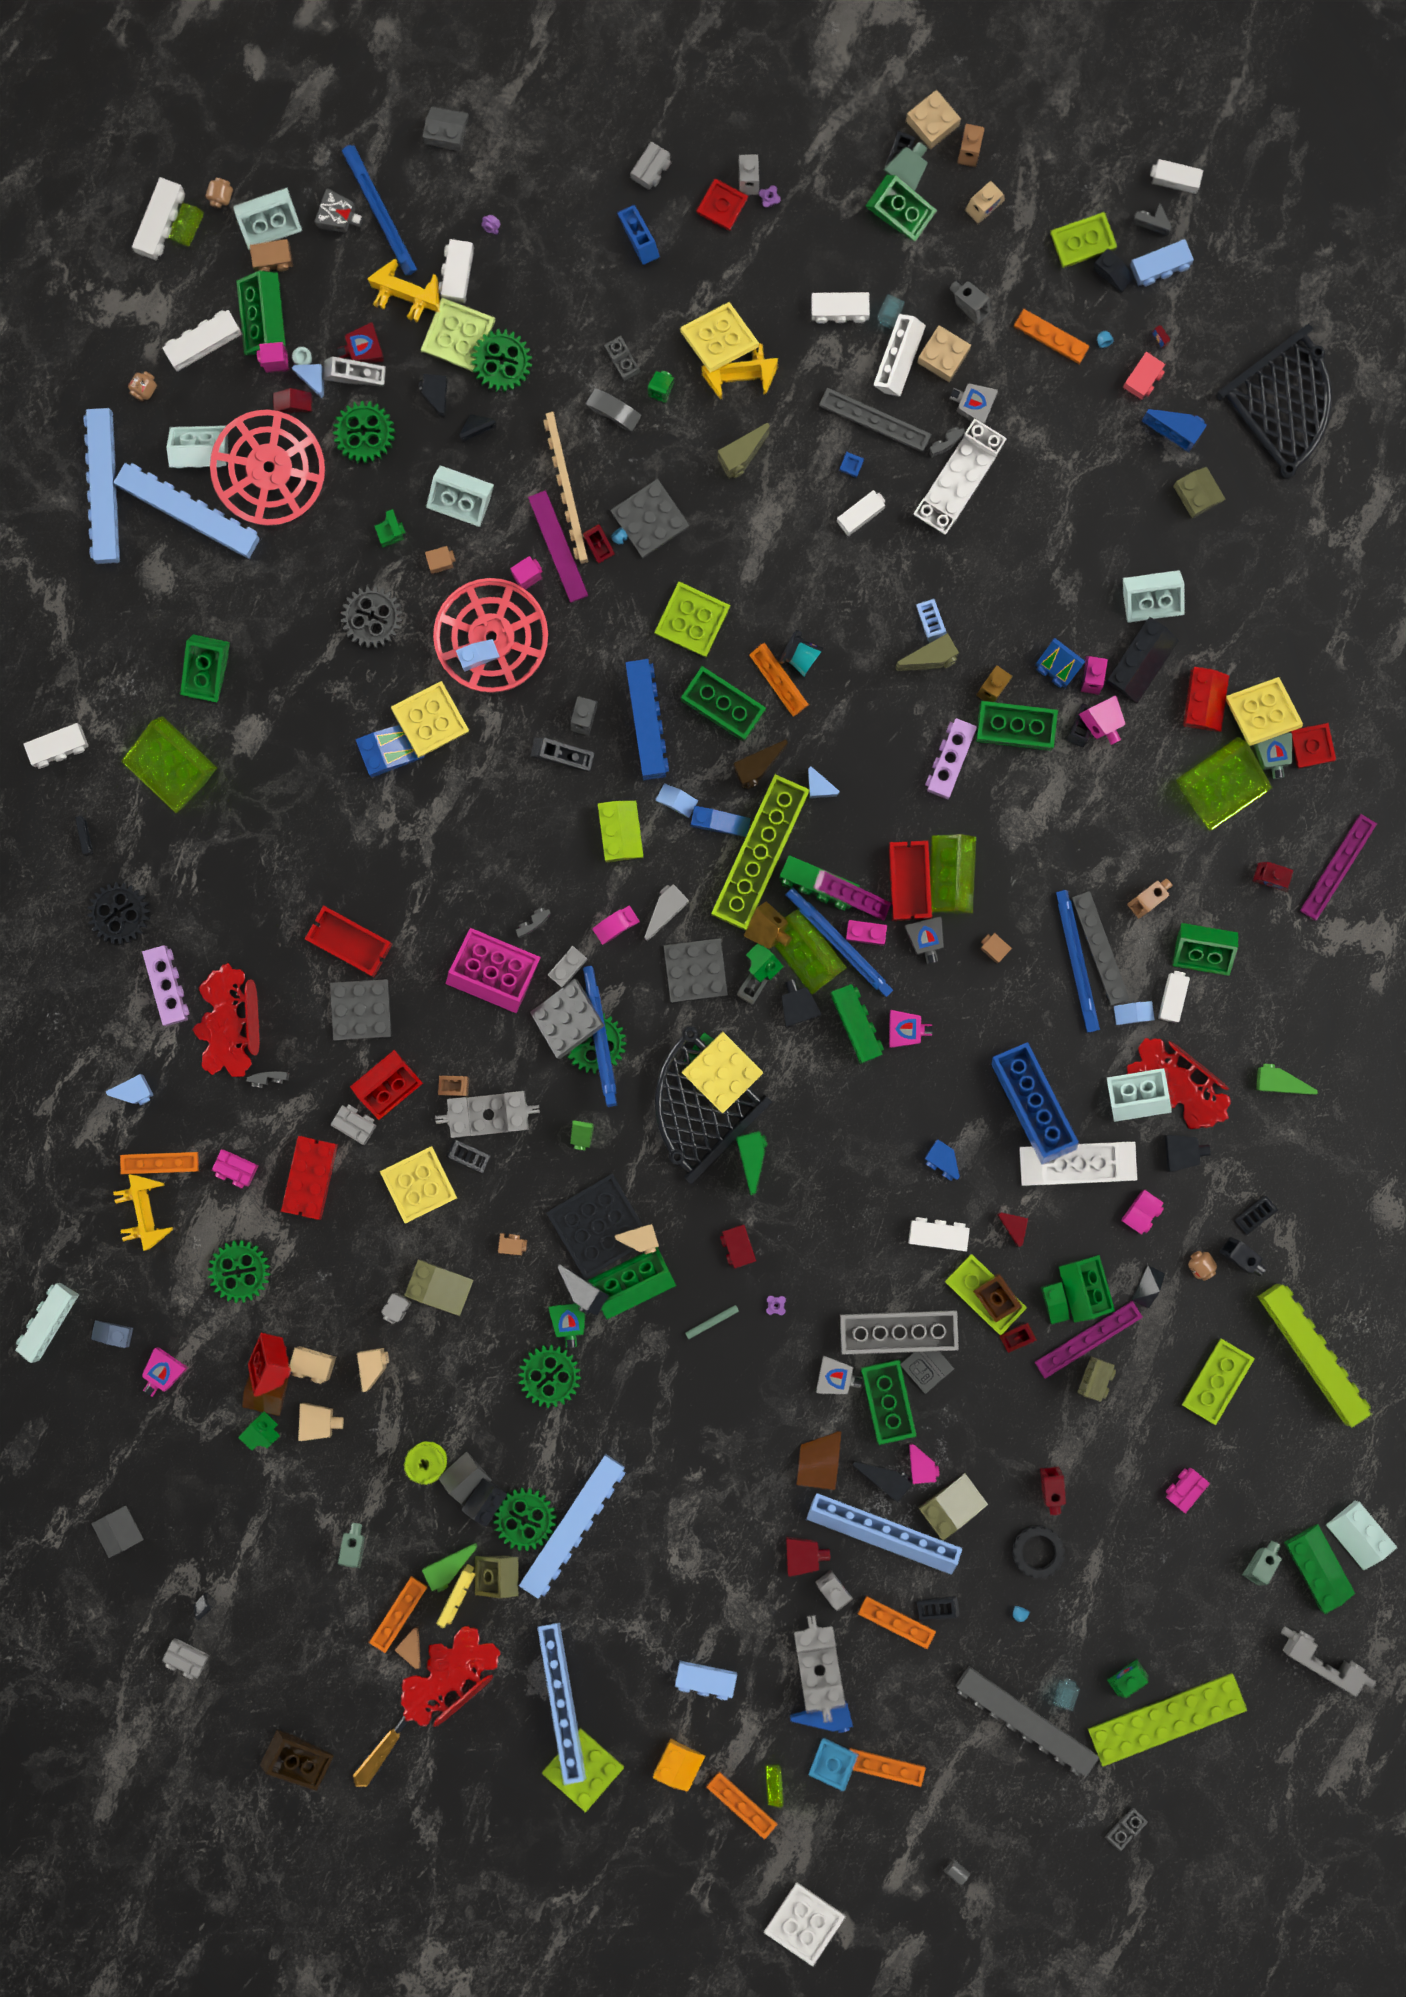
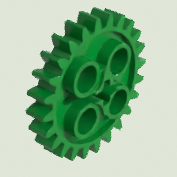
M497 329L495 335L492 331H489V337L483 334V341L478 339L476 341L478 346L472 348L476 353L470 355V357L475 359L470 365L476 366L472 373H479L476 379H483L481 385L487 382L488 389L495 386V392L500 387L505 392L507 386L510 390H513L514 384L519 387L521 385L519 380L524 382L526 380L524 375L530 374L526 368L532 366V364L527 362L532 359V356L526 355L530 351V349H524L526 342H519L521 336L515 339L514 332L507 335V329L504 330L503 334ZM490 345L497 347L498 352L496 354L489 351ZM514 349L516 357H510L507 350ZM485 356L492 358V360H486ZM501 356L503 361H509V362L515 361V362H517L518 364L515 365V364H513V363L504 362V363L501 365V364H500V361L497 360V359H499V357ZM492 364L495 367V372H488L486 365ZM506 367H510L513 370V376H508L505 373Z
M361 401L360 406L353 402L354 408L352 409L347 405V412L340 411L343 417H336L339 424H333L334 428L338 429L333 432V435L337 436L334 442L340 443L337 447L338 450L344 449L342 454L343 456L349 454V460L356 457L357 463L360 462L361 458L365 464H367L368 458L375 462L374 456L381 459L380 453L387 454L385 448H391L392 445L389 441L394 440V437L390 435L395 433L393 428H389L394 425L393 421H388L391 418L390 415H384V408L379 411L378 404L372 407L371 401L368 402L367 406L364 405L363 401ZM373 418L378 420L375 426L368 425L369 420ZM354 419L359 421L356 427L349 426L350 421ZM363 429H366L367 432L362 436L361 432H363ZM373 437L379 439L375 445L369 444L370 439ZM354 438L360 440L356 446L350 445L351 440Z
M603 1013L608 1043L614 1046L613 1050L610 1051L611 1063L617 1067L615 1060L622 1061V1057L619 1054H625V1050L621 1047L627 1044L621 1040L625 1039L626 1035H620L623 1028H616L618 1021L612 1024V1017L610 1016L606 1020L605 1013ZM589 1037L585 1044H580L570 1051L571 1054L568 1056V1060L574 1058L575 1060L572 1065L579 1064V1071L586 1068V1074H588L591 1069L593 1074L596 1075L597 1070H599L597 1058L593 1061H589L586 1058L589 1052L596 1053L595 1045L591 1046L592 1039Z
M241 1240L238 1246L237 1242L233 1241L232 1247L225 1243L226 1249L224 1250L219 1247L220 1254L213 1253L216 1260L209 1261L213 1264V1267L208 1268V1270L212 1271L213 1274L208 1276V1278L214 1279L210 1286H217L214 1292L221 1291V1298L228 1295V1302L233 1297L235 1303H238L240 1298L245 1303L247 1296L250 1300H254L253 1294L260 1296L259 1289H266L262 1284L269 1283L265 1276L271 1275V1273L266 1272V1269L270 1268L271 1265H265L264 1262L268 1258L261 1257L264 1251L257 1252L259 1246H255L252 1249V1242H248L245 1246L244 1240ZM245 1255H249L252 1259V1263L249 1266L243 1264V1257ZM227 1258L233 1262L231 1269L224 1267V1261ZM238 1266L240 1269L256 1267L255 1271L241 1273V1277L239 1274L223 1276L224 1272L238 1270ZM248 1274H252L255 1277L253 1285H249L246 1282ZM230 1277L236 1280L234 1288H229L227 1285V1280Z
M543 1345L541 1352L538 1348H535L536 1354L534 1355L529 1352L528 1354L531 1359L524 1358L523 1361L526 1363V1366H520L524 1370V1373L518 1374V1376L524 1377V1380L519 1382V1384H525L522 1391L528 1390L529 1393L526 1398L533 1396L532 1403L539 1400L540 1407L544 1402H546L547 1408L550 1407L551 1403L557 1407L558 1401L564 1405V1398L571 1400L569 1394L577 1393L573 1387L580 1386L576 1383V1380L581 1379V1377L576 1375V1373L581 1371V1369L574 1367L578 1361H571L574 1355L566 1356L567 1349L563 1353L560 1352L561 1346L554 1350L553 1345H550L549 1350H547L545 1345ZM548 1357L555 1359V1367L549 1368L546 1366L545 1361ZM560 1364H563V1367L553 1376V1381L549 1379L544 1385L537 1388V1385L546 1378V1372L551 1373ZM538 1370L541 1373L542 1377L539 1381L531 1378L532 1371ZM560 1372L568 1373L569 1380L567 1382H561L558 1379ZM552 1385L555 1390L554 1394H545L544 1387Z
M522 1487L521 1493L514 1489V1495L512 1496L510 1493H507L508 1499H504L503 1505H500L498 1508L500 1512L494 1514L499 1517V1519L493 1521V1523L499 1524L495 1531L502 1532L499 1538L505 1536L504 1544L509 1541L512 1542L511 1548L516 1544L518 1545V1551L521 1550L522 1546H525L526 1551H528L529 1546L532 1545L535 1550L537 1547L536 1543L543 1546L542 1539L549 1540L550 1538L547 1533L553 1534L554 1532L550 1526H556V1523L551 1521V1519L556 1518V1515L551 1514L555 1507H548L551 1500L545 1502L546 1495L544 1494L539 1497V1490L533 1494L532 1488L525 1492L524 1487ZM518 1501L524 1502L526 1505L525 1510L518 1511L515 1508V1503ZM541 1510L543 1518L535 1519L532 1514L533 1511ZM509 1511H513L522 1517L526 1514L528 1515V1520L540 1524L541 1527H536L530 1522L523 1524L520 1517L511 1515ZM509 1519L516 1520L517 1527L515 1529L507 1526ZM525 1528H533L535 1535L527 1537L524 1533Z

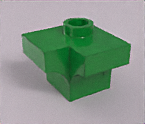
M393 509L387 511L384 522L375 526L382 547L404 540L402 534L405 533L402 522L398 523Z
M758 943L746 954L752 963L749 972L760 983L766 977L771 980L784 967L771 951Z
M263 1412L238 1438L252 1451L257 1446H263L268 1449L280 1437L274 1430L278 1424L266 1412Z

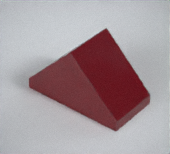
M291 388L273 393L274 411L283 413L312 412V393Z
M600 524L583 533V538L598 563L615 554Z
M998 1213L997 1216L1017 1247H1021L1024 1242L1028 1218Z
M1027 1322L1008 1330L1001 1336L999 1335L1008 1353L1037 1340Z

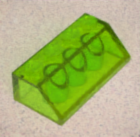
M963 834L932 836L930 873L932 912L973 913L975 836Z
M798 908L785 917L788 925L784 932L792 937L791 942L786 947L780 943L776 944L775 947L810 993L814 994L847 967L822 934Z

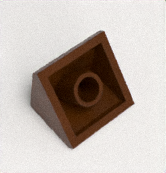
M996 1274L973 1291L995 1323L1022 1307L1000 1274Z
M249 1375L244 1388L242 1407L280 1416L289 1378H285L282 1386L257 1397L253 1394Z

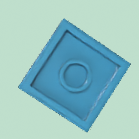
M822 1738L808 1775L841 1791H845L859 1754L826 1738Z

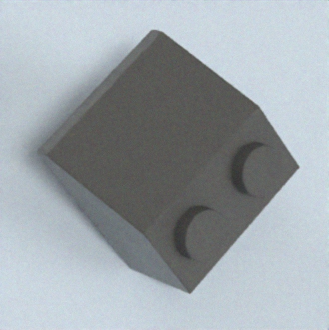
M431 107L423 132L424 144L462 151L469 114Z

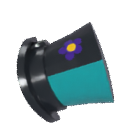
M796 630L785 650L778 658V662L781 664L785 661L790 663L805 678L822 652L823 647L805 641L802 638V633Z

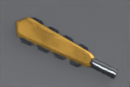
M405 1716L401 1718L394 1729L383 1734L381 1737L382 1741L374 1745L373 1752L365 1756L364 1763L359 1764L355 1768L353 1778L356 1787H366L368 1784L373 1783L376 1778V1772L381 1771L384 1766V1760L389 1759L391 1756V1749L396 1748L399 1744L400 1733L409 1722L405 1720Z

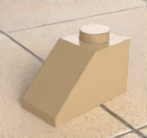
M652 1224L615 1235L616 1240L639 1252L644 1251L645 1254L655 1252V1247L659 1246Z

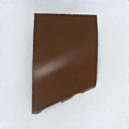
M841 1431L801 1444L797 1485L835 1490Z

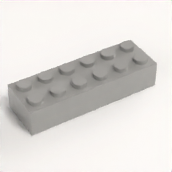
M956 1310L840 1314L842 1354L959 1350Z

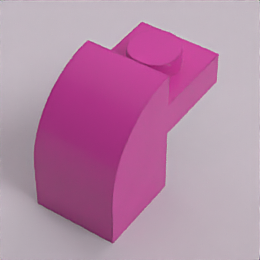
M629 905L604 919L593 928V931L603 945L640 921Z

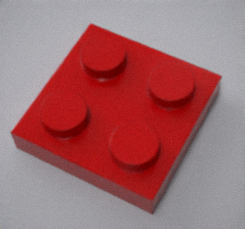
M714 179L697 209V214L730 231L748 196Z
M1328 723L1296 729L1290 732L1292 733V745L1298 769L1336 761Z

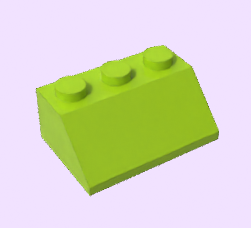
M636 801L598 803L605 861L614 862L644 858Z

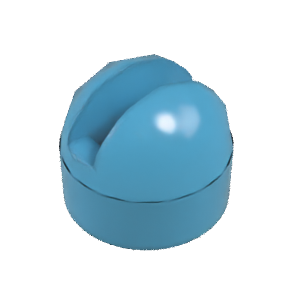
M1107 331L1099 333L1097 338L1100 348L1107 347L1114 342L1112 335Z
M621 527L611 535V539L616 544H623L622 539L626 541L627 534Z
M1015 1606L1013 1617L1016 1621L1023 1622L1028 1618L1030 1611Z

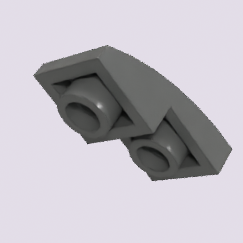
M621 336L604 345L624 381L640 373L638 365Z
M955 427L948 430V433L945 435L946 442H943V440L936 441L930 447L931 458L946 452L956 445L964 436L965 429Z
M545 908L535 910L534 915L531 916L532 924L525 922L518 925L519 929H516L518 937L526 936L540 927L551 915L550 910H545Z
M259 1073L247 1077V1082H252L251 1086L262 1088L263 1084L268 1085L269 1078H272L271 1082L283 1084V1080L288 1081L289 1073Z
M1132 1808L1111 1829L1105 1838L1118 1851H1121L1133 1836L1136 1837L1148 1821Z

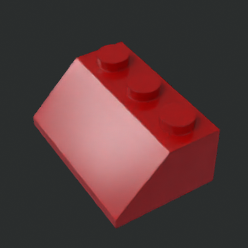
M1194 667L1191 670L1183 722L1184 727L1221 732L1229 675L1213 669Z
M393 1050L350 1087L358 1099L380 1120L423 1083L401 1056Z
M261 1333L248 1362L254 1396L258 1397L282 1386L285 1378H288L290 1375L291 1367L288 1364L289 1358L286 1355V1346H284L282 1337Z

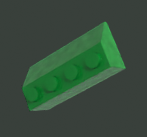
M259 270L237 280L244 355L257 354V350H260L259 344L283 342L285 346L278 273Z
M850 984L832 991L830 995L860 1064L883 1055L881 1052L884 1050L880 1039L876 1041L874 1036L876 1029L873 1023H869L866 1016L869 1015L865 1004L861 1005L858 999L861 997L858 988Z
M655 1247V1252L649 1254L644 1252L588 1280L591 1284L609 1295L601 1308L607 1320L676 1286L658 1247Z
M1318 1524L1284 1542L1321 1612L1326 1614L1344 1604L1355 1594Z

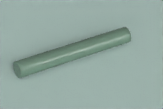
M734 1305L685 1332L688 1339H691L736 1314L739 1310Z

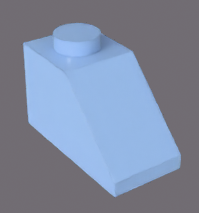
M493 639L473 643L456 650L464 672L500 658Z
M142 1074L106 1091L108 1096L133 1104L139 1103V1105L149 1102V1097L153 1096Z

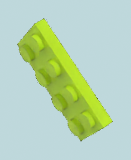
M970 1254L944 1282L1001 1336L1027 1307L1018 1299L1022 1307L995 1323L973 1292L994 1275Z
M1220 1338L1182 1405L1216 1425L1255 1358Z

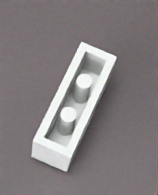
M450 239L449 245L445 246L444 256L447 257L446 264L443 263L441 271L444 279L443 282L439 283L438 289L442 298L453 302L465 303L474 250L473 243Z
M869 292L812 293V321H816V323H826L827 320H835L836 323H844L846 320H854L856 323L865 322V320L869 319Z
M78 723L24 743L31 765L38 768L48 766V762L56 760V762L62 761L67 758L66 755L74 753V755L80 754L85 751L84 748L89 747L81 725Z
M916 1217V1221L911 1220L908 1243L967 1251L970 1228H965L966 1224L954 1222V1226L946 1225L947 1221L935 1220V1224L927 1223L926 1218Z

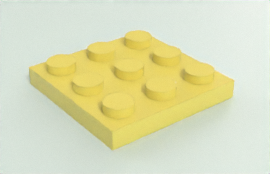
M730 302L681 327V333L710 373L759 347V342Z
M1279 677L1226 696V702L1249 746L1302 728L1303 726Z
M442 681L391 707L418 758L469 732Z
M723 1031L682 1071L722 1114L763 1074L754 1062Z
M433 1146L380 1171L404 1223H408L457 1199Z
M467 1564L437 1623L438 1625L445 1627L446 1623L451 1624L458 1611V1608L455 1606L459 1607L467 1592L464 1588L468 1589L475 1576V1573L472 1572L473 1566Z

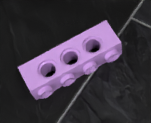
M957 718L954 723H949L946 733H949L947 741L943 739L939 749L942 751L940 758L936 757L932 766L935 772L933 776L929 775L925 784L928 786L927 792L949 799L977 726ZM959 736L962 739V744H953L952 738ZM953 754L955 762L948 763L945 760V755ZM941 771L946 772L948 779L945 781L940 780L938 773Z
M163 945L142 951L162 1025L169 1026L188 1020L189 1009L187 1004H183L182 997L184 992L182 986H178L177 983L179 974L177 968L172 965L171 960H174L172 950ZM160 962H165L166 969L163 972H159L157 969ZM169 980L171 988L165 991L162 987L163 982ZM174 998L177 1002L176 1007L170 1009L168 1001Z

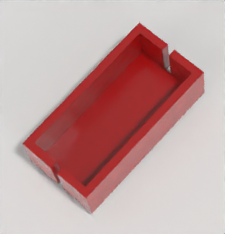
M911 841L910 847H907V842H890L889 863L892 921L910 920L911 916H913V920L931 919L928 841Z
M323 905L315 919L316 922L320 923V926L318 927L313 924L305 940L375 977L383 963L380 961V958L385 959L393 944Z
M298 1136L281 1212L301 1215V1212H303L302 1216L322 1219L338 1144L320 1140L317 1144L318 1140Z

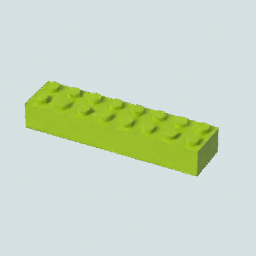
M776 774L774 775L711 916L742 930H747L806 801L809 789Z
M1282 1284L1273 1285L1257 1297L1343 1423L1349 1427H1354L1371 1415L1369 1411L1371 1409L1370 1405L1365 1399L1362 1400L1359 1397L1358 1393L1360 1391L1357 1386L1348 1381L1346 1377L1349 1375L1342 1366L1337 1365L1335 1361L1338 1359L1335 1354L1324 1346L1327 1344L1321 1334L1318 1335L1314 1331L1315 1325L1311 1319L1303 1315L1304 1309L1300 1303L1292 1299L1293 1293L1290 1288Z

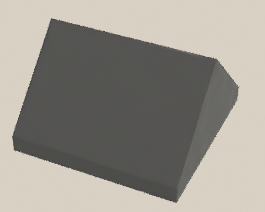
M468 1452L464 1453L438 1478L447 1492L462 1506L467 1503L482 1478L492 1481Z
M127 1505L91 1523L108 1558L144 1540Z

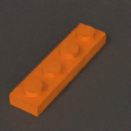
M1023 309L1014 325L1016 329L1080 364L1090 347Z
M765 643L749 654L792 716L797 715L809 705Z
M198 1152L120 1155L121 1174L199 1171Z
M411 1576L369 1643L386 1653L428 1586Z
M868 1596L865 1597L858 1611L859 1615L928 1649L936 1633L935 1630Z
M852 1748L849 1749L859 1754L853 1768L854 1771L921 1787L926 1769L925 1766Z
M720 1771L707 1784L706 1787L763 1839L777 1826V1823Z

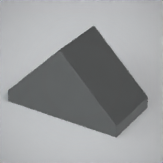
M750 973L736 996L753 1006L768 980L764 979L760 983Z

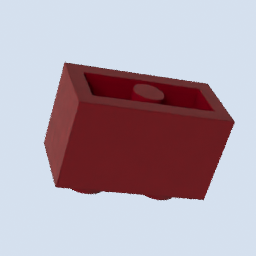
M744 1224L722 1231L723 1236H720L723 1248H728L729 1254L726 1257L729 1266L733 1265L735 1269L756 1262Z

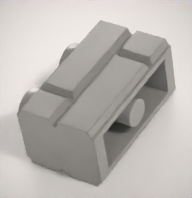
M650 142L631 171V178L648 190L652 186L656 187L661 179L660 173L662 170L666 171L671 164L670 153L655 143Z
M572 946L567 954L550 971L548 976L563 988L588 959Z
M349 1104L347 1107L342 1105L331 1126L365 1145L377 1126L373 1123L374 1119L366 1114L363 1117L357 1114L358 1109Z
M393 1293L387 1301L388 1304L382 1310L383 1315H385L383 1319L392 1324L401 1321L412 1303L411 1300L399 1293Z
M175 1638L172 1640L163 1658V1662L166 1663L165 1666L174 1671L179 1669L183 1671L185 1677L193 1679L200 1676L210 1655Z

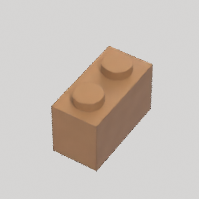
M287 239L250 245L255 272L259 270L270 272V270L274 269L284 271L288 270L289 267H293L290 244Z

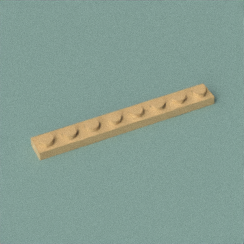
M546 413L547 419L543 421L546 431H550L551 438H548L550 450L554 449L555 456L552 459L554 468L558 467L560 473L556 475L558 485L563 486L564 493H560L562 502L567 504L568 511H565L567 523L571 522L572 529L569 532L571 541H575L577 548H573L575 558L580 559L581 564L588 563L554 413Z

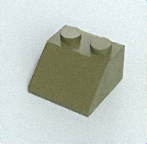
M1207 467L1186 475L1176 481L1173 486L1192 518L1225 500Z
M475 1556V1595L495 1598L518 1596V1557Z

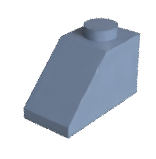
M95 1320L91 1339L126 1348L130 1346L133 1328Z

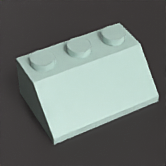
M287 188L233 206L248 249H250V245L271 242L302 231Z
M226 426L170 427L166 447L169 467L201 468L203 466H210V457L214 443ZM228 434L220 445V453L228 454ZM217 460L216 467L227 465V462Z
M440 465L433 476L426 508L480 527L494 484Z
M1180 570L1123 578V595L1128 622L1147 620L1149 617L1156 619L1184 615V581Z
M1164 1068L1107 1078L1114 1122L1172 1112Z
M1356 1500L1326 1524L1363 1570L1382 1561L1397 1548L1362 1504Z

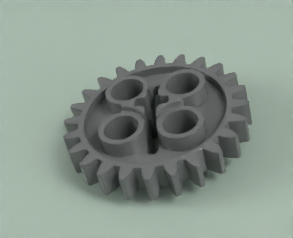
M366 586V592L359 588L358 595L352 592L353 599L346 598L349 605L343 604L346 611L341 612V615L346 618L341 619V622L347 624L343 627L344 631L350 630L347 636L351 637L354 635L352 639L354 643L359 640L360 646L365 642L367 648H370L371 643L377 648L379 642L385 646L384 640H388L391 643V635L397 637L394 631L401 630L397 623H403V620L398 618L403 613L402 611H397L401 606L400 604H394L397 601L396 597L390 599L391 592L385 595L384 588L378 592L376 586H374L373 591H370L369 587ZM370 601L372 603L371 607L363 609V602ZM382 608L389 609V613L386 616H381L379 612ZM360 610L370 616L374 613L377 619L387 621L388 623L383 624L375 619L370 621L367 616L358 614L356 611ZM358 618L364 619V624L360 627L355 626V621ZM376 625L382 627V631L378 634L372 632L373 627Z

